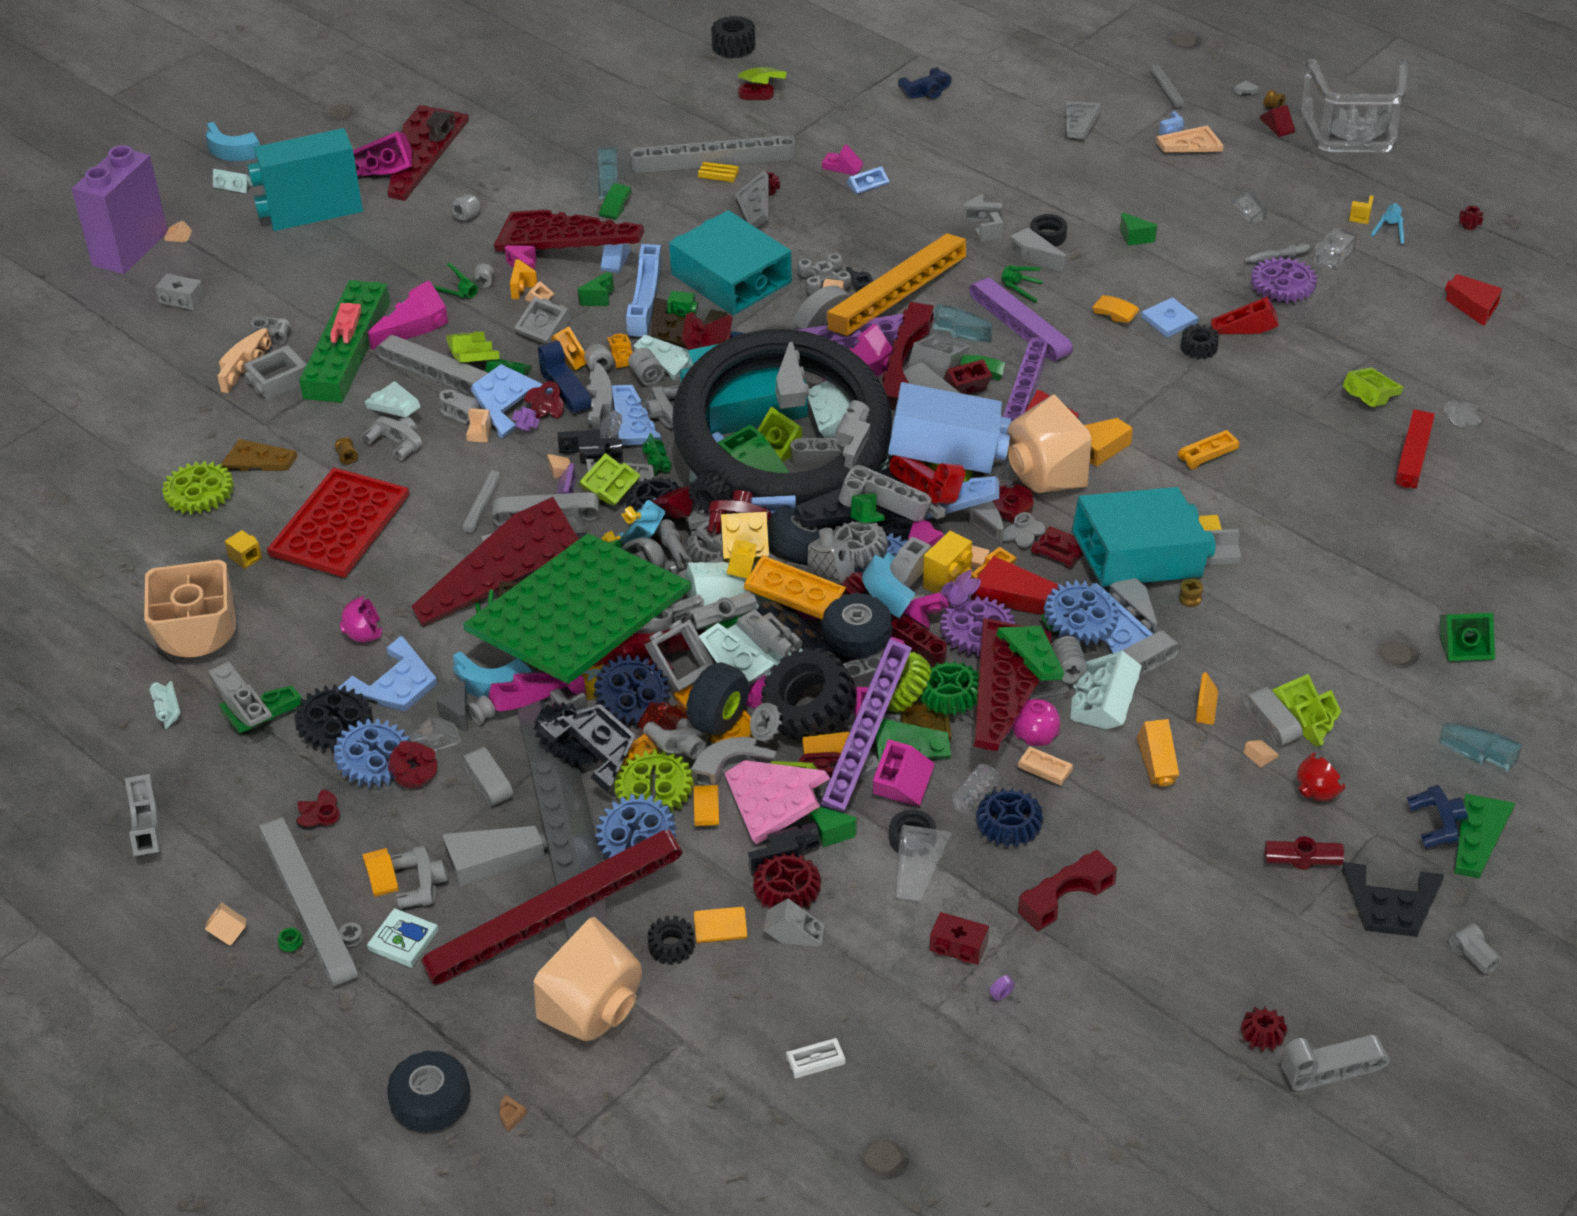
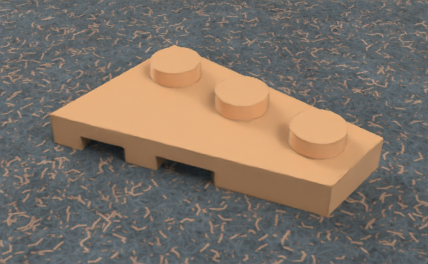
M1208 126L1160 135L1156 139V143L1163 152H1223L1224 146Z

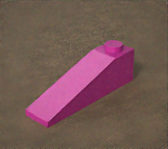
M398 131L353 150L357 176L395 174L412 167V151L407 137Z
M429 280L413 288L408 293L409 297L402 304L398 302L394 306L396 309L389 316H384L368 331L369 344L372 350L376 349L389 335H395L406 340L432 332L448 323L446 306Z
M873 324L857 338L858 344L853 349H849L859 356L878 377L888 370L889 355H893L892 346L878 325Z

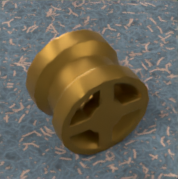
M1269 90L1264 98L1263 105L1266 108L1271 107L1273 109L1281 107L1285 103L1286 96L1282 93L1277 94L1274 90Z
M1197 579L1183 580L1180 586L1179 601L1187 607L1198 606L1202 601L1203 584Z

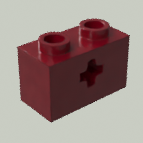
M984 359L947 369L943 380L961 394L968 395L986 390L992 374Z
M940 912L930 933L929 951L953 957L966 963L979 965L988 944L989 926Z

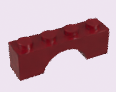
M1097 849L1090 854H1085L1072 865L1063 867L1059 873L1050 878H1045L1036 887L1024 891L1019 896L1018 913L1039 932L1057 920L1058 899L1074 891L1088 892L1097 896L1115 885L1117 867Z

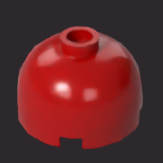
M1312 752L1299 764L1297 769V780L1300 784L1298 790L1307 799L1312 797L1314 800L1322 802L1332 800L1341 794L1346 786L1344 783L1340 786L1337 780L1341 777L1333 766L1322 756L1319 759L1315 758L1317 753Z

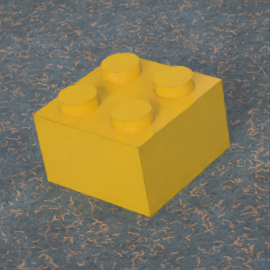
M766 512L721 514L724 562H729L735 539L757 544L753 563H757L762 555L769 557Z
M949 531L925 553L923 588L932 593H941V589L948 582H955L959 575L968 570H971L972 573V541Z

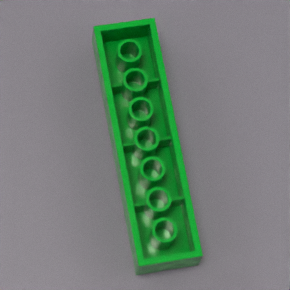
M359 280L348 281L299 379L303 399L343 403L370 347L368 331L384 317L390 305L387 284ZM340 304H361V314L354 336L351 337L350 342L344 343L343 335H339L337 343H332L331 330Z

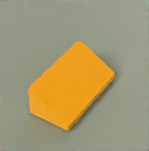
M1203 672L1201 677L1196 721L1197 723L1214 724L1218 689L1205 672Z
M850 732L803 737V755L822 752L841 753Z
M744 907L694 911L696 943L747 938Z

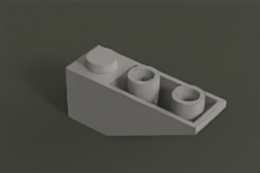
M1030 228L1010 236L1009 252L1021 261L1061 272L1065 271L1066 254Z
M793 342L788 344L776 378L775 393L780 409L804 406L806 396H809L808 384L803 381L804 369L799 367V351L794 349Z
M911 537L895 556L890 565V570L895 578L909 588L923 573L924 554L931 549V545Z
M1136 578L1111 584L1109 591L1111 596L1153 634L1156 633L1157 621L1146 587Z

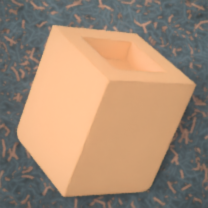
M470 408L468 412L470 425L466 434L467 441L488 443L492 431L490 410Z
M221 902L206 921L205 930L226 944L232 945L246 927V918Z

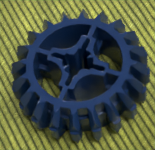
M1002 787L1000 792L993 790L991 795L985 794L984 799L980 801L978 811H976L977 826L982 836H987L988 842L995 840L997 846L1001 843L1005 844L1007 848L1010 844H1014L1016 847L1020 843L1027 845L1029 840H1034L1036 834H1039L1041 831L1043 810L1038 800L1032 799L1031 793L1024 795L1022 789L1016 792L1012 787L1010 791H1005Z

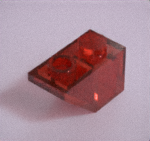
M650 701L637 726L644 730L648 722H655L664 730H677L678 722L683 718L688 719L687 710L677 704L671 706L664 701L661 703Z

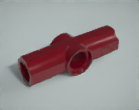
M1300 836L1294 842L1265 841L1264 858L1266 863H1291L1296 868L1302 870L1311 868L1313 864L1343 865L1344 847L1342 843L1315 842L1310 837Z

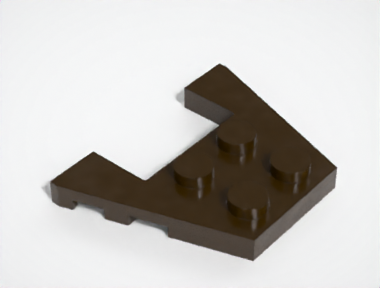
M655 298L651 337L689 350L681 341L685 318L675 314H668V300ZM711 309L705 320L702 321L703 325L727 316L728 312Z

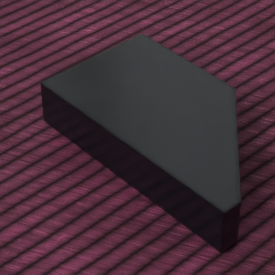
M846 267V271L851 275V283L856 292L873 282L870 273L864 271L860 273L853 271L852 267Z

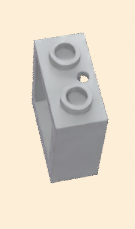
M287 345L244 364L246 371L244 377L249 385L252 384L257 394H261L268 401L299 387V379L307 364ZM283 366L289 369L267 380L262 377Z
M679 620L668 626L670 631L665 634L662 631L649 637L651 641L644 645L653 662L656 663L657 669L663 671L662 678H668L666 685L670 686L671 694L695 682L703 670L709 665L714 664L690 620L684 623ZM681 631L700 667L676 680L657 644Z

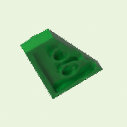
M882 719L875 736L879 762L888 739L914 747L929 760L949 759L951 757L948 732Z

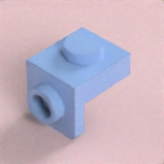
M1175 111L1171 112L1170 119L1160 121L1159 136L1182 131L1184 127L1183 118Z

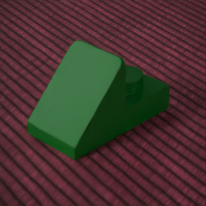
M607 271L577 288L579 305L609 306L608 294L614 291L613 275Z

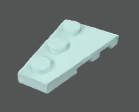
M643 335L634 345V351L639 348L650 349L673 381L680 377V369L689 367L688 350L647 335Z
M395 381L381 391L373 393L369 399L364 401L367 409L405 418L421 407L418 399Z
M719 623L699 636L717 663L729 664L741 670L746 675L749 686L770 672V669L776 665Z

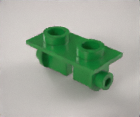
M650 433L647 441L643 443L642 450L648 465H652L654 476H656L657 471L669 472L672 464L668 456H666L667 453L663 442L659 439L654 440L652 433Z

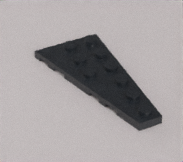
M889 467L878 471V473L904 484L903 481L891 473ZM842 487L797 505L794 514L802 527L848 523L851 521L857 522V520L851 518V507L843 505L838 499ZM876 504V511L884 515V518L902 516Z

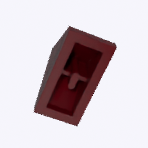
M1288 105L1271 109L1260 115V120L1278 137L1295 133Z
M685 486L656 498L652 502L662 508L665 514L673 519L690 516L694 499L690 500L689 498L691 495L688 493L690 486Z

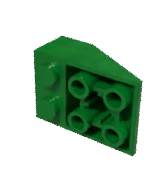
M751 424L717 442L729 455L748 466L769 472L789 473L765 436Z

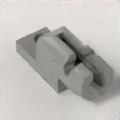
M852 400L847 408L848 412L843 415L836 429V442L845 447L842 455L845 457L844 466L850 469L855 465L869 438L871 425L866 423L870 409L867 405L857 400Z
M754 609L737 619L736 625L766 654L774 650L778 655L786 656L787 658L790 656L788 654L789 651H799L802 647L801 639L795 633H791L790 629L784 626L771 612L762 616Z

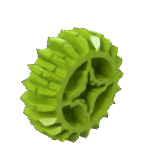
M910 652L886 710L896 713L900 712V710L904 711L907 706L911 707L912 703L917 701L918 697L923 694L922 692L928 686L927 682L931 678L929 676L931 669L930 665L921 655Z

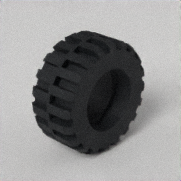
M805 648L802 652L798 650L791 652L789 657L786 658L784 656L780 659V663L777 666L774 665L770 669L771 674L767 675L764 680L766 686L762 687V704L771 703L778 706V711L782 713L779 718L782 724L778 725V730L792 740L799 739L802 742L803 737L833 734L832 732L835 729L839 730L844 725L845 719L848 720L852 714L850 710L854 709L856 704L857 689L853 678L841 660L832 652H825L824 649L815 648L813 651L812 648ZM815 684H824L823 690L813 701L802 706H794L796 698L803 690Z

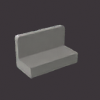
M1239 529L1207 530L1211 531L1214 535L1216 549L1214 556L1207 558L1206 565L1241 564L1242 557L1238 546Z

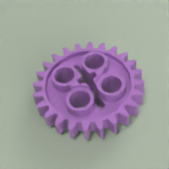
M1280 256L1279 260H1276L1272 257L1271 261L1264 259V263L1259 262L1258 266H1254L1251 284H1253V289H1257V294L1263 293V298L1269 296L1270 301L1275 298L1278 303L1281 300H1284L1286 303L1292 300L1296 303L1297 298L1303 301L1304 296L1309 298L1310 293H1314L1317 275H1315V270H1311V266H1305V262L1298 263V259L1291 261L1290 257H1288L1286 260H1283L1282 256Z
M976 596L975 600L968 597L967 601L960 605L951 604V609L945 608V614H942L940 623L941 636L945 637V643L951 642V648L958 646L959 653L965 649L967 650V655H970L973 651L979 656L983 618L1015 624L1014 615H1010V609L1004 610L1005 604L997 606L996 599L988 602V597L983 601L980 600L979 596Z

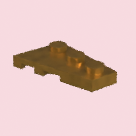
M239 439L221 464L222 468L227 467L228 472L229 468H240V471H249V468H261L262 471H288L297 459V452L295 450Z

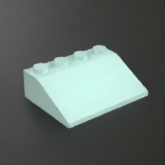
M726 562L688 563L684 578L691 582V590L687 592L688 598L701 595L704 599V606L715 603L722 597L730 598L749 592L743 589L747 579L726 574L728 563ZM753 563L751 572H752V570L754 569V567L756 566L757 563ZM750 592L756 598L757 609L762 603L773 602L771 599ZM719 608L720 612L726 614L723 609Z

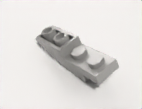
M595 363L594 371H590V384H587L586 388L592 399V411H589L588 423L592 424V430H600L601 433L604 420H612L613 397L608 374L600 363Z
M230 662L208 671L209 678L219 690L222 700L245 725L252 727L272 717L271 712L250 684L246 685Z

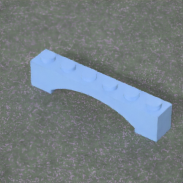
M641 244L635 294L632 304H628L626 314L627 336H648L662 267L661 245Z

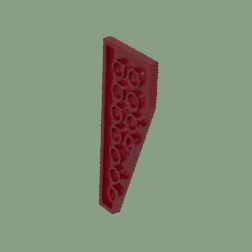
M419 105L403 124L401 132L406 135L412 151V167L391 174L387 191L388 198L406 201L468 123V114L432 108L426 105Z
M546 209L510 212L493 246L496 252H505V246L508 245L534 246L535 249L544 250L547 248L562 249L564 247L579 248L582 246L640 243L645 231L641 224L628 222L616 224L610 219L603 222L597 217L578 214L566 216L565 212L553 214L551 210Z
M548 498L511 516L411 606L421 627L429 625L488 597L490 589L497 593L499 582H520L578 541L579 538L555 498Z
M983 618L981 624L973 747L998 751L1040 680L1023 663L1024 658L1018 652L1013 653L1009 649L1010 644L1005 639L1001 640L996 635L1000 627L1026 626ZM1043 630L1051 645V632Z

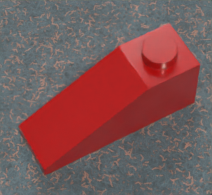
M1268 296L1211 319L1213 330L1216 329L1217 334H1260L1279 326L1277 312Z

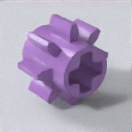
M522 407L521 411L515 410L512 420L516 421L515 427L527 432L530 431L531 427L536 429L540 419L535 417L537 412L526 407Z

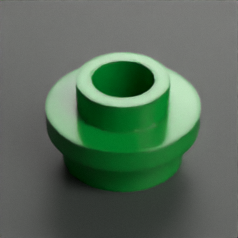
M293 927L283 929L277 939L278 947L285 952L298 950L304 941L302 933Z

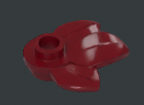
M545 382L541 387L532 388L527 392L524 400L532 403L531 410L537 412L536 418L540 419L549 412L553 417L559 419L563 413L564 402L559 397L560 388L555 382ZM548 388L553 389V392L550 395L546 394V390Z
M322 789L317 797V801H299L298 809L301 816L297 818L296 823L303 827H313L319 824L327 826L336 823L340 818V811L336 807L337 798L331 792Z

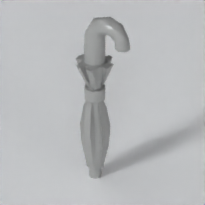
M1304 243L1297 244L1295 247L1294 244H1291L1286 249L1278 251L1265 250L1244 258L1245 263H1264V259L1271 261L1272 257L1275 259L1280 256L1296 258L1297 254L1308 252L1310 245Z

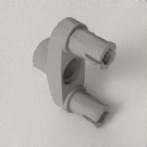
M678 385L651 388V400H647L644 403L649 419L658 418L667 428H673V407L669 399H675L679 388Z
M379 417L368 430L361 434L362 440L369 445L380 436H386L401 444L393 450L394 457L400 461L422 447V440L416 433L417 426L410 417H403L399 421L387 417Z
M687 718L681 719L676 726L677 730L672 731L662 729L655 722H648L645 725L644 734L653 739L656 745L663 751L686 754L691 759H696L705 750L710 734L692 726Z
M424 845L414 847L413 850L405 853L392 855L395 871L417 865L420 886L418 889L397 894L400 910L412 906L434 904L436 900V884L448 881L444 860L440 859L431 862Z

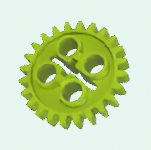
M195 461L193 466L186 463V468L179 466L178 472L171 471L172 476H166L167 481L163 482L164 488H162L165 502H168L169 507H173L174 511L181 509L182 514L189 510L190 515H192L194 511H198L201 514L202 510L206 509V511L210 512V507L218 509V503L225 504V499H230V493L234 492V483L231 472H228L227 467L222 468V464L215 466V462L207 465L206 461H203L202 464H198Z
M654 749L652 754L649 755L644 750V756L640 757L638 754H634V761L626 759L627 766L621 765V772L617 773V780L614 781L615 793L619 804H621V797L629 801L631 794L634 795L635 800L639 799L641 794L644 795L645 800L651 795L653 796V768H656V796L654 801L662 800L663 807L668 806L670 813L674 814L673 807L681 809V801L688 802V795L692 794V787L694 786L692 770L689 769L688 762H683L682 756L676 759L675 753L667 756L665 751L657 754V750Z

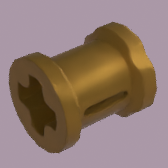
M343 437L336 440L334 445L335 450L339 453L340 461L346 465L354 463L358 458V453L353 448L352 439Z

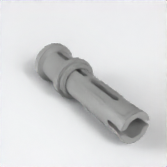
M665 519L660 521L656 533L661 537L662 544L671 551L677 566L684 569L683 562L688 566V563H691V559L680 542L681 536L675 530V525L671 520Z

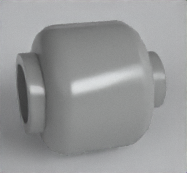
M466 194L453 201L452 212L460 221H467L478 216L480 213V203L474 195Z
M602 344L591 345L584 354V360L591 371H594L595 363H600L606 372L613 364L611 352Z

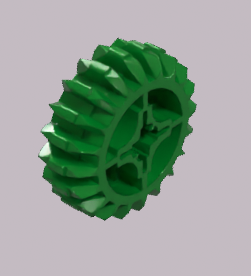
M945 660L944 664L936 663L935 667H930L931 674L929 676L931 678L927 682L928 686L924 688L923 694L920 695L921 702L928 708V711L934 710L936 715L942 712L946 717L948 713H953L955 716L957 712L964 714L966 709L972 710L973 706L976 705L978 672L974 671L972 666L966 667L964 662L957 664L955 660L953 663H947Z

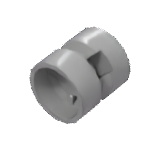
M639 348L630 355L628 360L629 366L644 385L651 386L657 384L663 378L665 373L664 367L650 349Z

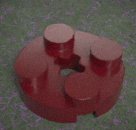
M1007 485L1000 486L999 499L992 500L1001 518L1007 519L1010 523H1014L1015 517L1020 513L1027 512L1031 514L1034 508L1032 492L1020 485H1014V488H1007Z
M401 741L393 749L388 759V770L396 777L395 781L398 784L407 788H420L422 785L431 782L437 771L436 753L432 748L426 747L423 744ZM413 761L418 766H416L415 769L410 768V764L407 762Z

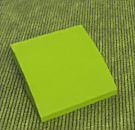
M758 67L739 73L738 78L768 84L769 77L786 79L787 72L771 67Z
M605 453L580 480L578 486L587 492L595 493L600 500L615 506L641 475L625 462L620 465Z

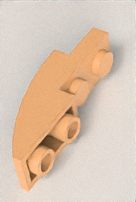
M263 328L247 336L233 346L219 361L221 371L218 374V381L221 392L229 393L232 387L236 385L242 373L245 372L244 364L262 357L270 348L271 338H269L268 329Z

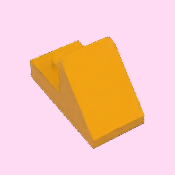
M518 259L515 260L510 280L512 299H520L521 291L524 292L525 287L533 288L537 284L535 270Z
M569 326L551 337L552 341L558 340L564 350L565 363L572 371L586 364L584 360L585 351Z
M387 848L362 854L374 897L399 891Z

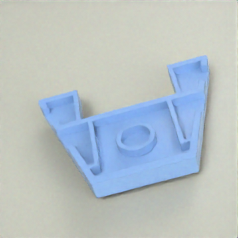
M501 364L475 382L471 387V391L481 408L490 410L492 426H495L498 436L502 439L515 430V423L503 413L522 400L530 389L541 387L542 384ZM548 388L546 390L547 395H550L553 392L552 388Z
M400 636L387 647V654L400 662L371 686L351 676L338 687V690H341L345 685L347 692L353 688L355 689V696L362 693L363 700L377 701L380 706L406 711L435 687L437 680L407 641Z

